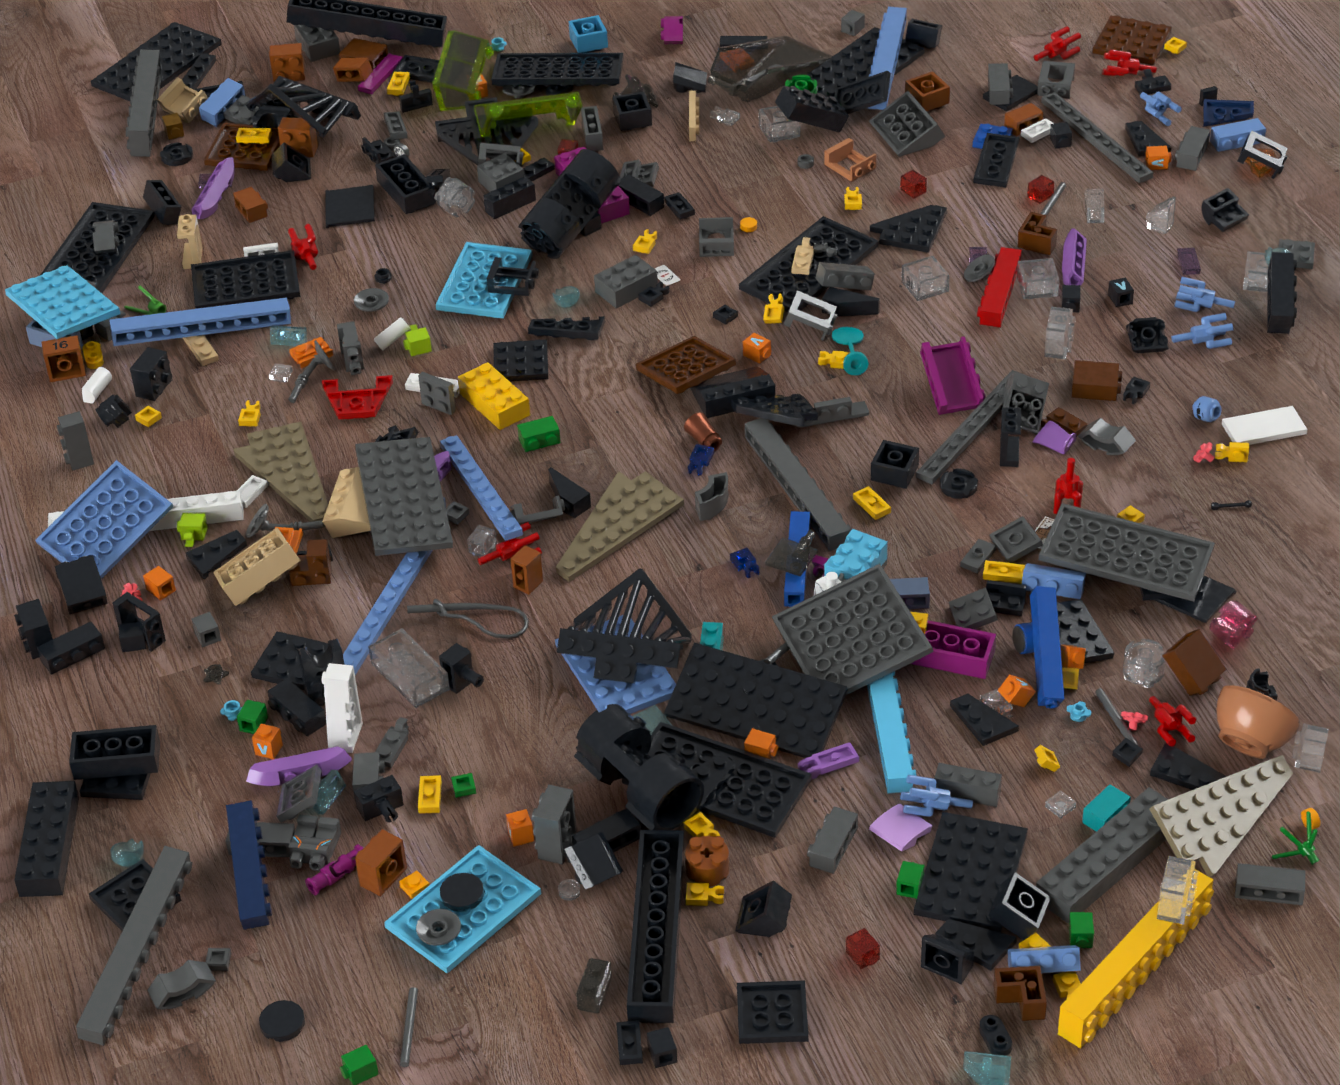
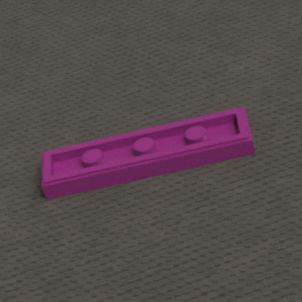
M388 54L369 77L358 85V91L373 94L393 73L403 57Z

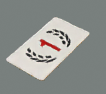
M665 265L655 268L657 270V278L665 286L681 280Z

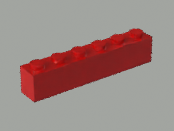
M1001 247L999 254L996 253L995 264L991 274H989L988 285L985 286V296L982 295L981 306L978 307L977 317H980L979 325L1001 328L1021 265L1022 250Z

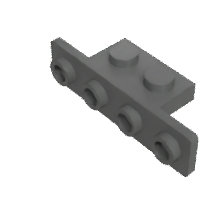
M850 397L814 403V409L818 412V420L804 421V427L868 416L869 410L865 401L852 403Z

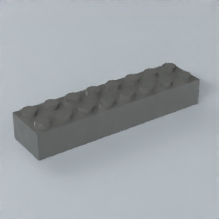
M140 49V55L136 57V76L133 77V84L135 86H132L133 96L130 97L131 106H129V116L127 117V126H129L126 127V137H129L127 139V149H130L131 156L150 157L158 106L157 99L159 98L162 77L160 50Z
M1148 787L1038 880L1036 887L1051 897L1047 909L1069 924L1070 912H1083L1160 846L1166 838L1149 809L1153 805L1168 799Z

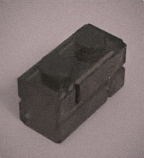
M590 958L576 993L577 1008L581 1011L597 1014L600 1013L612 979V971L609 961Z

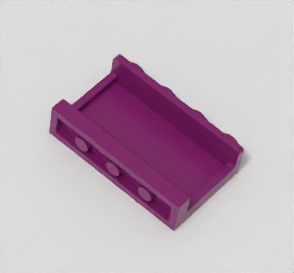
M965 336L961 337L960 341L956 343L931 347L929 342H924L921 345L920 355L938 415L976 409L985 399V392L979 385L980 376L975 371V360L970 355V343L966 342Z

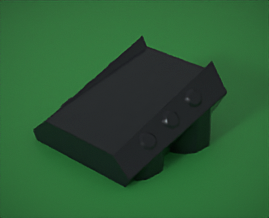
M675 62L673 85L677 92L685 93L688 90L696 91V93L706 92L707 72Z
M1156 317L1136 318L1126 325L1133 352L1137 354L1163 352L1169 349L1168 338L1164 334L1165 322Z
M602 831L564 848L568 862L572 864L576 871V881L582 884L584 889L591 888L623 872Z

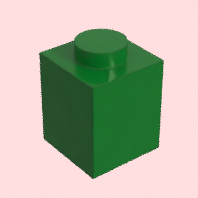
M246 700L237 715L239 731L255 734L260 724L266 723L268 713L265 703Z
M902 862L897 878L896 895L917 899L924 876V865L915 862Z
M1070 912L1068 925L1070 945H1076L1079 948H1093V913Z
M367 1045L341 1056L343 1064L340 1067L341 1073L345 1080L349 1078L352 1085L360 1084L379 1075L376 1059Z

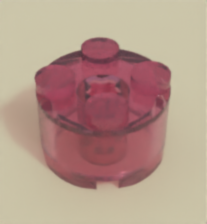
M1231 600L1218 611L1221 615L1218 619L1214 617L1209 627V630L1215 636L1234 649L1239 645L1242 638L1248 639L1253 634L1254 629L1252 627L1258 618L1240 602Z

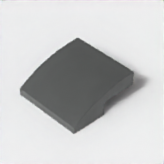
M640 160L624 162L620 179L629 174L654 187L659 169L658 163L653 162L641 165Z

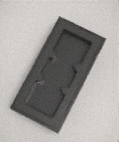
M978 539L960 562V567L978 574L985 565V560H989L996 551V545Z

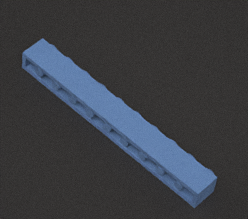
M888 7L887 13L883 15L869 77L884 71L891 73L888 97L886 102L868 107L867 109L883 110L887 107L906 26L907 8Z
M287 298L110 319L109 321L113 346L286 325L291 324V316Z

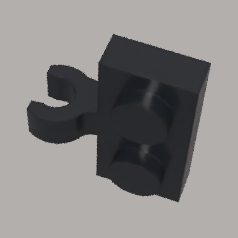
M1150 69L1143 70L1145 76H1142V80L1135 81L1134 86L1139 94L1142 92L1153 94L1171 90V83L1164 75L1153 78Z
M415 80L409 82L411 93L399 96L402 113L433 105L431 90L428 88L419 91L418 84L416 85Z

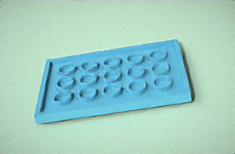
M466 242L435 304L436 310L504 319L514 295L488 292L487 276L494 258H502V267L526 269L532 257V250ZM501 277L498 286L518 287L521 279Z
M68 265L61 266L51 272H45L43 275L30 278L25 282L14 284L5 289L6 296L56 339L120 314L118 306Z
M478 845L384 922L385 928L448 974L540 896L541 888ZM457 873L473 874L483 883L484 897L482 902L473 909L470 907L462 912L450 910L444 906L440 897L442 882L449 876ZM434 909H446L454 912L461 922L459 935L445 945L434 946L424 943L416 932L417 922L423 914Z

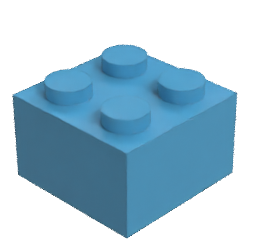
M599 15L568 21L569 36L578 53H586L608 47L607 30Z

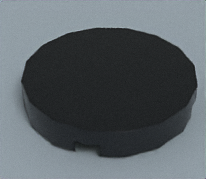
M180 142L166 145L163 151L160 152L161 161L169 166L184 165L193 158L192 147L188 144L182 145Z
M957 468L953 469L952 472L947 471L940 478L941 491L951 498H968L977 491L978 479L975 478L972 472L966 469Z
M457 873L449 876L442 882L440 887L442 903L450 910L458 912L465 911V909L470 907L473 909L482 902L484 897L483 883L478 877L469 873Z
M281 1000L273 1002L266 1006L260 1014V1030L268 1039L271 1038L278 1042L290 1040L298 1036L305 1025L304 1012L293 1001Z

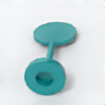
M840 327L832 332V339L839 344L849 346L850 353L843 361L844 370L850 375H861L868 368V359L865 354L855 352L853 345L860 343L863 340L864 334L857 328Z

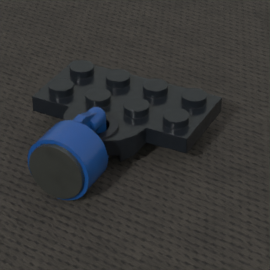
M1078 599L1057 603L1060 644L1086 648L1084 663L1113 659L1114 651L1083 601ZM1032 622L1017 624L1013 629V644L1020 654L1034 653Z

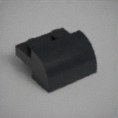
M1229 188L1203 200L1201 206L1202 215L1208 225H1216L1222 232L1245 221L1249 214L1238 204L1239 198Z

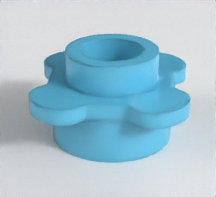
M500 37L491 40L492 45L489 46V49L503 51L507 42Z
M231 700L224 704V708L220 712L221 715L227 716L229 721H234L242 707H240L238 701Z
M1080 701L1074 705L1067 706V712H1070V717L1073 721L1082 722L1091 716V710L1086 708L1084 702Z

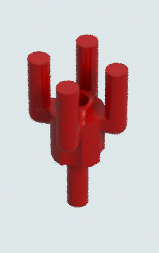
M1068 26L1052 33V42L1045 45L1044 51L1034 55V60L1039 61L1046 56L1052 59L1059 54L1062 59H1067L1080 52V47L1076 46L1066 51L1067 46L1080 39L1081 34L1076 33L1063 40L1060 36L1070 32Z
M1110 49L1109 53L1104 54V59L1118 61L1117 66L1108 65L1107 69L1103 68L1102 75H1137L1138 70L1143 71L1144 69H1150L1152 73L1157 71V67L1140 64L1139 59L1131 58L1130 52Z
M310 224L305 225L308 237L301 240L298 239L295 229L289 228L288 233L292 241L290 245L292 250H294L295 258L308 262L310 269L315 270L317 266L314 258L318 254V249L315 244L316 236Z
M1074 458L1067 459L1066 473L1061 474L1060 478L1056 480L1053 513L1056 515L1063 498H1072L1074 500L1073 506L1081 508L1083 481L1074 473Z
M529 522L520 525L523 532L531 529ZM536 532L522 539L513 538L496 545V551L479 557L478 562L480 565H483L499 557L502 561L510 559L523 546L532 544L539 540L540 537ZM540 547L535 548V550L542 554Z
M1155 696L1149 698L1150 704L1156 709L1154 716L1161 723L1157 728V733L1169 746L1172 747L1176 744V740L1168 732L1178 730L1188 742L1192 743L1195 741V736L1182 723V716L1191 725L1195 724L1197 719L1184 705H1178L1175 709L1169 703H1161Z

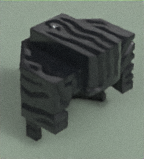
M115 394L104 400L95 409L107 427L110 424H114L119 428L121 424L129 420L128 415L132 413L129 406Z
M1260 668L1255 669L1247 681L1246 688L1262 693L1277 701L1278 695L1275 687L1268 684V672H1260Z

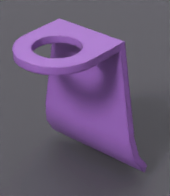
M1049 421L1038 432L1032 442L1065 455L1076 441V434L1072 433L1070 435L1055 422Z

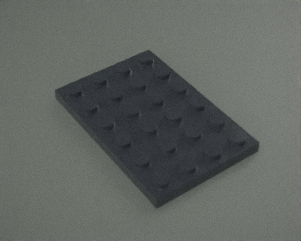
M294 250L191 264L195 309L301 297Z
M942 812L913 915L941 921L951 919L1001 933L1003 926L989 917L988 913L1000 885L1014 872L1017 873L1028 828Z

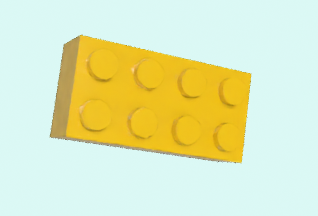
M490 363L482 364L458 376L459 393L499 430L530 416L529 398Z

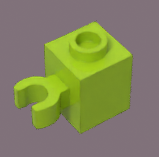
M416 324L410 325L411 329L405 332L406 339L403 340L405 350H409L411 356L432 352L431 340L426 327L418 329Z
M182 513L180 521H177V532H180L181 540H186L185 547H193L195 540L204 541L208 529L205 514Z

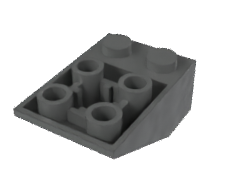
M1014 372L1006 382L1003 407L1021 408V429L1038 434L1049 383Z

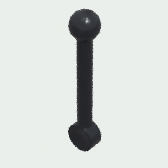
M1250 500L1242 503L1226 504L1213 502L1211 509L1218 510L1224 507L1240 506L1249 508L1252 506V502Z

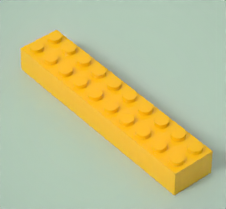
M1192 867L1187 870L1186 874L1182 875L1186 879L1182 880V878H1179L1060 1006L1059 1036L1080 1049L1086 1042L1090 1043L1093 1040L1097 1030L1106 1026L1109 1017L1113 1013L1117 1014L1123 1002L1126 999L1129 1000L1134 995L1136 988L1146 982L1152 970L1156 971L1165 956L1169 957L1173 952L1174 946L1177 943H1182L1187 932L1190 929H1195L1199 919L1210 912L1212 907L1210 900L1214 893L1212 878Z

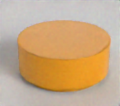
M751 217L743 218L740 221V229L744 232L755 231L757 229V220Z
M1313 808L1303 810L1301 812V819L1304 826L1307 828L1306 813L1309 811L1311 813L1312 830L1319 828L1320 817Z

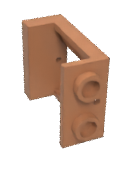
M847 138L824 151V165L852 182L876 169V154L874 153L869 157L863 156L853 150V140ZM845 158H849L856 164L851 166L849 171L837 163Z

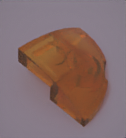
M1257 149L1276 158V154L1272 149ZM1247 157L1245 160L1250 165L1251 172L1258 178L1265 176L1273 169L1251 157Z

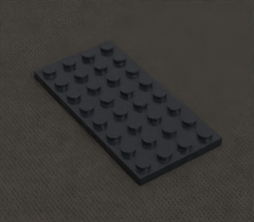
M173 22L91 80V86L130 101V97L133 96L132 86H135L133 84V77L136 76V57L140 55V49L160 50L161 89L189 69L201 53L209 54L222 45L221 39Z
M872 28L807 75L813 81L814 79L817 81V93H821L826 97H835L836 88L869 77L881 29ZM902 39L894 75L925 53V48Z
M498 53L491 83L498 87L512 85L514 87L521 85L531 87L536 85L600 86L601 84L615 86L620 84L624 56L623 53Z
M92 202L40 275L68 265L99 292L103 293L155 217L154 211ZM115 220L119 226V232H116L119 238L117 251L96 254L93 243V232H95L93 222Z
M823 216L739 283V290L769 304L770 294L776 300L781 293L784 311L789 312L797 291L817 298L829 288L822 286L815 279L819 262L856 265L879 246V241ZM803 237L810 238V246H813V249L814 243L821 245L827 243L828 247L836 249L837 253L832 257H828L826 252L818 254L814 252L809 275L792 274L796 247L802 245ZM801 301L798 310L801 311L808 303Z
M694 642L664 711L665 717L746 740L752 728L776 735L778 750L808 758L813 754L824 751L848 688L841 684Z
M660 722L651 734L652 743L648 755L654 757L665 752L673 755L678 753L686 760L685 764L690 768V771L720 752L724 753L735 763V770L722 786L717 787L713 792L712 798L706 800L701 812L776 838L812 780L811 773ZM624 776L622 784L628 785L630 781Z

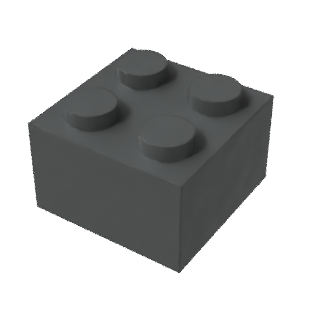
M505 153L477 166L478 182L489 192L524 177V169Z

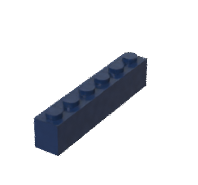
M252 800L226 805L241 925L243 930L270 925L269 916H272V908L266 897L270 896L268 883H264V878L267 877L266 865H262V858H265L263 845L259 843L263 836L261 827H257V821L260 820L259 809L254 808Z

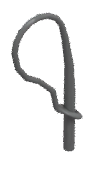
M434 599L433 604L407 606L408 614L436 612L441 617L465 619L476 625L485 634L495 638L510 639L518 637L526 631L529 622L526 614L520 609L504 605L485 603L442 604L440 600ZM474 609L509 610L519 613L525 623L524 627L515 634H496L486 630L481 624L465 615L449 614L446 611Z

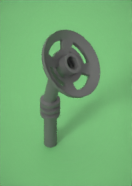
M317 340L314 341L317 355L314 356L315 358L296 379L295 387L288 399L291 403H295L299 393L305 388L309 380L308 377L318 364H325L331 370H336Z
M264 504L249 524L246 537H252L260 529L262 531H272L275 527L294 528V530H299V528L310 530L324 528L325 525L322 522L323 520L305 523L299 521L298 523L294 522V524L291 522L290 525L269 523L266 520L269 505Z

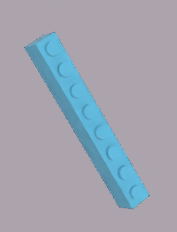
M895 671L867 685L887 794L902 791L909 792L910 788H913V784L906 782L907 775L916 776V770L911 768L914 765L913 755L908 753L910 751V740L905 738L907 736V725L902 723L904 721L903 708H899L901 696L900 693H896L898 691L897 678L893 679Z

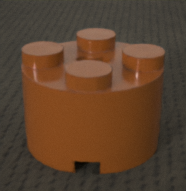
M702 836L690 839L685 850L687 877L693 879L695 883H709V887L719 884L720 880L724 877L726 879L729 874V850L722 837Z

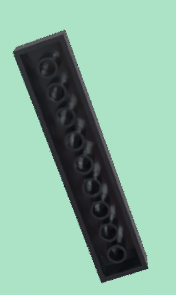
M289 0L286 22L292 25L337 30L341 33L362 34L372 38L380 37L386 40L393 39L403 43L412 42L417 45L424 44L437 48L443 45L447 16L349 0Z
M640 830L627 993L628 1021L674 1023L685 849L684 831Z

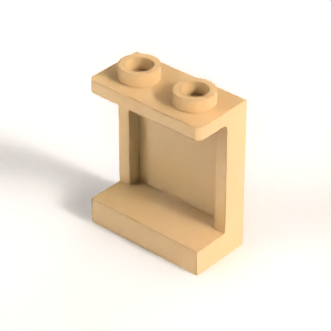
M177 77L157 101L164 111L170 114L178 113L180 119L190 123L199 113L200 105L208 97L203 90L197 92L185 86L182 79Z
M197 215L179 216L177 238L188 239L189 243H184L182 265L183 269H191V264L201 263L203 247Z

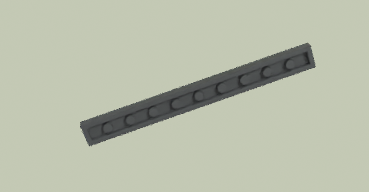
M1054 92L1041 98L1042 104L1064 122H1067L1070 127L1138 183L1153 178L1154 172L1057 93Z
M1012 370L921 466L916 472V478L933 485L1002 410L1007 379L1017 371Z

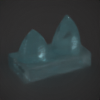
M273 325L270 327L271 345L298 346L307 342V327Z
M331 770L325 778L320 780L317 803L313 806L317 814H324L346 787L338 770Z

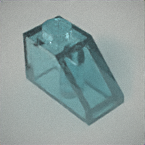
M964 1051L963 1069L978 1085H1009L1012 1057Z

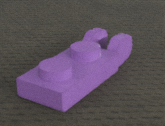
M846 743L813 754L811 757L801 760L797 766L799 770L811 773L812 779H814L819 774L822 775L859 762V756L851 743Z

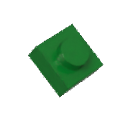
M472 773L451 777L456 798L476 794Z

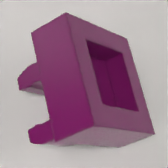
M814 555L812 560L815 566L813 569L814 576H817L820 570H824V564L828 561V558Z

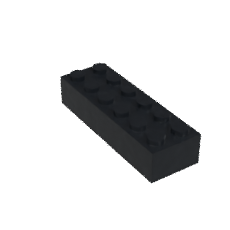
M75 781L32 783L14 879L19 897L63 895L79 803V794Z

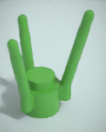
M138 286V288L152 300L148 304L149 311L124 306L125 309L145 315L166 312V305L155 299L142 286Z

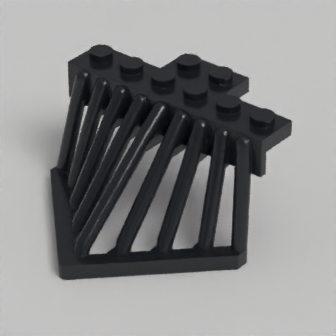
M279 76L273 84H269L246 105L250 111H253L256 106L262 108L269 101L279 98L286 106L297 113L299 117L309 123L312 128H315L322 138L326 136L342 115L355 120L361 117L358 106L355 103ZM307 102L308 105L301 108L296 103ZM312 111L313 113L319 115L313 118L308 114V112ZM325 117L330 118L324 127L320 124Z
M497 97L465 101L467 117L435 121L438 142L443 141L477 166L480 143H482L480 136H484L485 143L492 144L491 135L494 134L497 144L504 145L501 134L504 133L512 146H520L521 149L539 125L538 118L533 116L532 108L499 112ZM513 131L515 133H522V136L519 138V140H517V138L514 137V135L512 134ZM471 137H474L478 156L472 153ZM459 139H464L465 147L459 144Z
M640 568L574 618L573 624L568 629L560 628L557 653L596 658L593 677L595 679L635 684L638 664L678 669L680 650H683V645L681 644H690L692 633L646 572ZM633 585L618 633L615 635L616 624L624 601L628 596V589ZM644 585L647 589V597L630 637H628L630 619L641 586ZM617 597L605 634H603L604 623L609 611L612 609V600ZM655 600L660 606L659 612L641 639L643 624ZM601 610L596 622V613ZM667 615L672 622L671 627L653 640L654 633ZM596 622L593 631L590 632L591 626ZM678 631L682 635L680 637L668 639L672 635L676 634Z

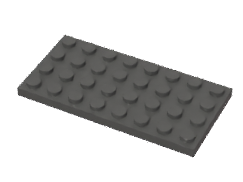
M430 437L355 444L375 556L453 548L452 535Z
M1062 503L1040 551L1039 561L1194 602L1215 543Z

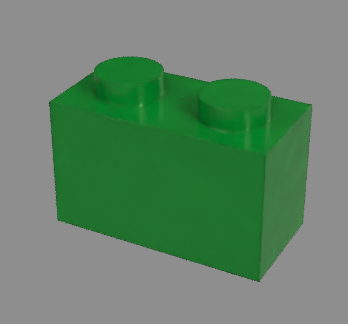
M553 416L517 425L518 439L525 452L561 443L560 430Z

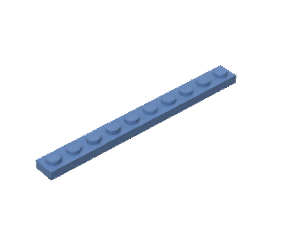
M450 436L440 440L441 448L444 452H449L451 463L503 539L507 541L522 536L523 530L459 437Z
M432 550L406 553L343 654L344 664L352 665L355 675Z

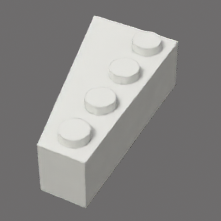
M329 663L326 672L324 671L322 674L328 748L338 746L345 749L347 753H353L363 724L354 667L352 665Z

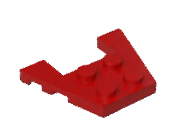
M392 375L376 376L375 389L339 391L338 379L322 380V388L339 420L376 417L393 383Z

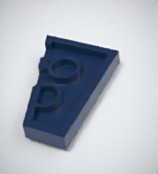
M1204 99L1203 127L1253 118L1254 101Z

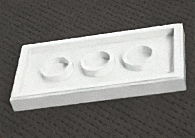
M1293 406L1222 419V425L1232 442L1249 443V445L1307 434V428Z

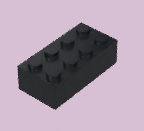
M783 86L775 101L787 119L836 132H841L849 117L845 108L838 103L835 97H826L821 93L814 94L806 89L799 90L794 86Z
M405 154L375 164L378 183L405 214L413 213L436 204L434 186L431 183H426V177Z
M1271 252L1267 269V333L1289 334L1290 328L1294 327L1297 316V307H1294L1297 300V291H1294L1297 284V276H1294L1297 260H1294V253Z
M149 725L72 732L69 764L73 779L158 773L160 738L157 726Z

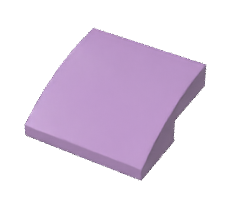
M899 803L877 818L870 825L869 830L902 852L915 846L917 838L930 833L932 825L917 815L903 813L904 806Z

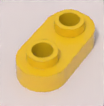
M94 341L87 342L82 347L86 366L90 369H97L103 366L104 360L100 344Z

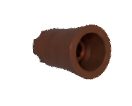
M698 412L687 419L684 424V431L691 435L708 452L713 453L717 451L722 445V439L709 423L705 414Z

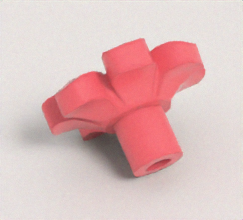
M1210 442L1207 444L1203 443L1196 452V455H1194L1193 460L1197 463H1200L1202 459L1212 462L1214 456L1210 453L1213 444Z
M127 583L124 585L122 595L128 592L142 601V598L139 597L141 593L140 590H137V584Z
M1126 711L1121 712L1122 720L1129 722L1128 729L1130 731H1137L1138 723L1145 724L1148 721V716L1139 712L1135 714Z

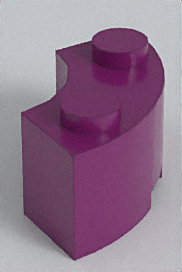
M664 16V18H661V28H664V30H661V40H664V45L683 44V16Z

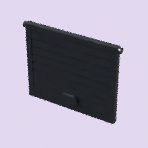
M367 185L326 190V228L375 221L374 186Z
M1203 576L1201 582L1203 596H1196L1194 602L1182 598H1162L1154 601L1207 623L1231 595L1236 594L1237 590Z

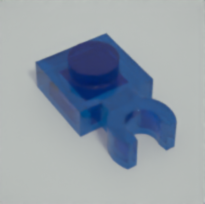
M695 445L689 458V474L694 469H697L698 476L702 475V466H708L713 457V447Z
M748 548L730 554L732 563L738 571L745 570L747 578H751V571L756 572L757 575L760 574L756 558Z

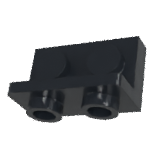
M366 137L362 138V151L375 164L396 157L381 140L370 143Z
M988 580L986 589L995 613L1022 617L1027 587Z

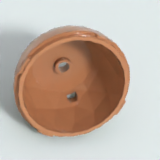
M1234 685L1224 686L1220 691L1216 709L1220 728L1219 738L1238 752L1255 758H1266L1269 752L1288 743L1299 729L1298 717L1286 706L1269 696L1249 688Z

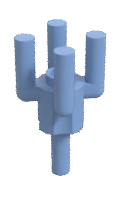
M1145 92L1140 94V98L1146 101L1145 110L1158 118L1166 126L1171 125V120L1163 116L1166 109L1171 108L1177 113L1182 110L1179 105L1172 102L1169 97L1161 92H1156L1154 95H1148Z
M1181 277L1180 284L1197 287V289L1180 285L1176 299L1194 303L1176 300L1174 307L1198 312L1200 306L1211 308L1212 304L1234 308L1235 301L1215 297V291L1205 289V282Z
M1226 313L1205 316L1201 318L1202 325L1192 327L1189 333L1173 335L1171 339L1173 343L1191 339L1194 344L1206 342L1208 349L1232 345L1231 338L1214 341V337L1224 335L1226 331H1232L1233 325L1232 323L1212 326L1210 324L1226 320Z
M907 775L906 782L926 786V790L910 788L909 792L902 791L900 795V800L923 803L924 806L904 805L903 813L931 817L934 809L945 811L949 805L970 809L973 806V800L950 797L949 790L936 788L937 782L935 779Z

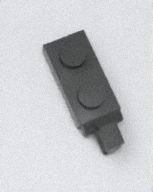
M400 717L395 727L391 726L375 751L380 753V759L385 762V767H393L408 741L409 730L407 729L409 726L407 724L408 719Z

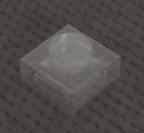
M275 363L269 373V380L286 383L293 372L292 366Z
M1060 790L1046 800L1045 807L1059 818H1063L1076 808V801Z

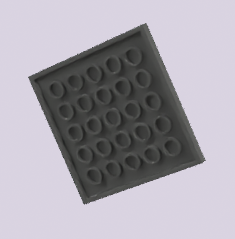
M880 564L772 616L773 622L802 672L806 675L847 686V694L933 652L931 644Z

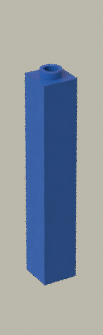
M791 511L784 606L792 607L805 600L810 512Z
M1036 586L1030 594L1037 699L1038 706L1052 709L1058 707L1064 700L1056 588Z

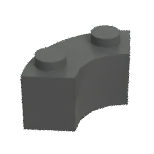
M115 220L93 222V228H95V232H93L95 253L116 252L119 246V238L116 232H119L118 222H115Z
M1102 418L1088 424L1078 435L1087 446L1095 451L1097 449L1105 451L1107 455L1123 454L1136 441L1125 426H1112Z
M727 472L708 476L707 485L695 492V509L700 521L712 519L725 508L729 497Z
M187 960L183 966L175 971L158 974L147 991L156 1009H172L183 1006L181 1002L195 997V999L199 998L211 988L216 980L206 962Z

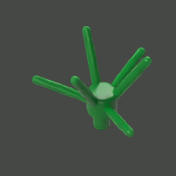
M1309 811L1306 813L1307 841L1301 843L1284 827H1280V831L1298 846V850L1272 855V859L1301 854L1303 857L1307 856L1312 865L1319 861L1314 853L1316 848L1313 845L1318 831L1314 829L1312 832L1311 813Z

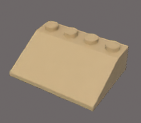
M358 467L344 469L339 473L322 521L332 538L371 531Z
M275 528L213 573L222 589L234 605L237 606L247 602L254 593L264 590L265 585L271 581H277L285 571L294 569L301 560L280 530Z

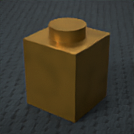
M178 113L162 116L164 130L169 140L184 136L183 125Z

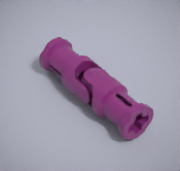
M359 844L355 845L352 851L346 855L342 854L338 857V860L332 861L321 868L317 875L305 879L308 890L316 896L321 889L327 885H333L344 877L346 873L352 872L356 866V860H352V858L356 857L357 853L364 848Z

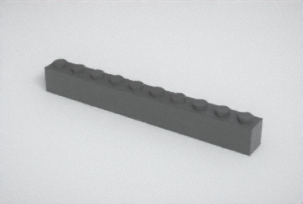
M763 418L745 423L746 440L800 512H810V526L827 549L832 551L837 549L840 544H844L846 536L851 531V527L848 524L846 525L842 515L837 513L833 503L825 497L824 491L818 488L814 478H811L807 469L802 467L798 457L794 456L791 452L789 445H786L782 436L777 434L773 424Z
M164 846L76 1025L78 1039L104 1046L107 1038H111L114 1032V1023L116 1019H120L122 1016L124 1002L130 999L132 986L140 978L141 967L149 959V950L158 940L159 929L165 926L169 909L172 910L174 907L175 896L177 892H181L184 885V877L192 869L189 852Z

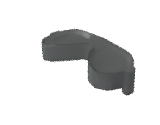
M814 243V252L817 254L826 252L828 257H832L837 253L836 249L828 247L827 243H824V245Z

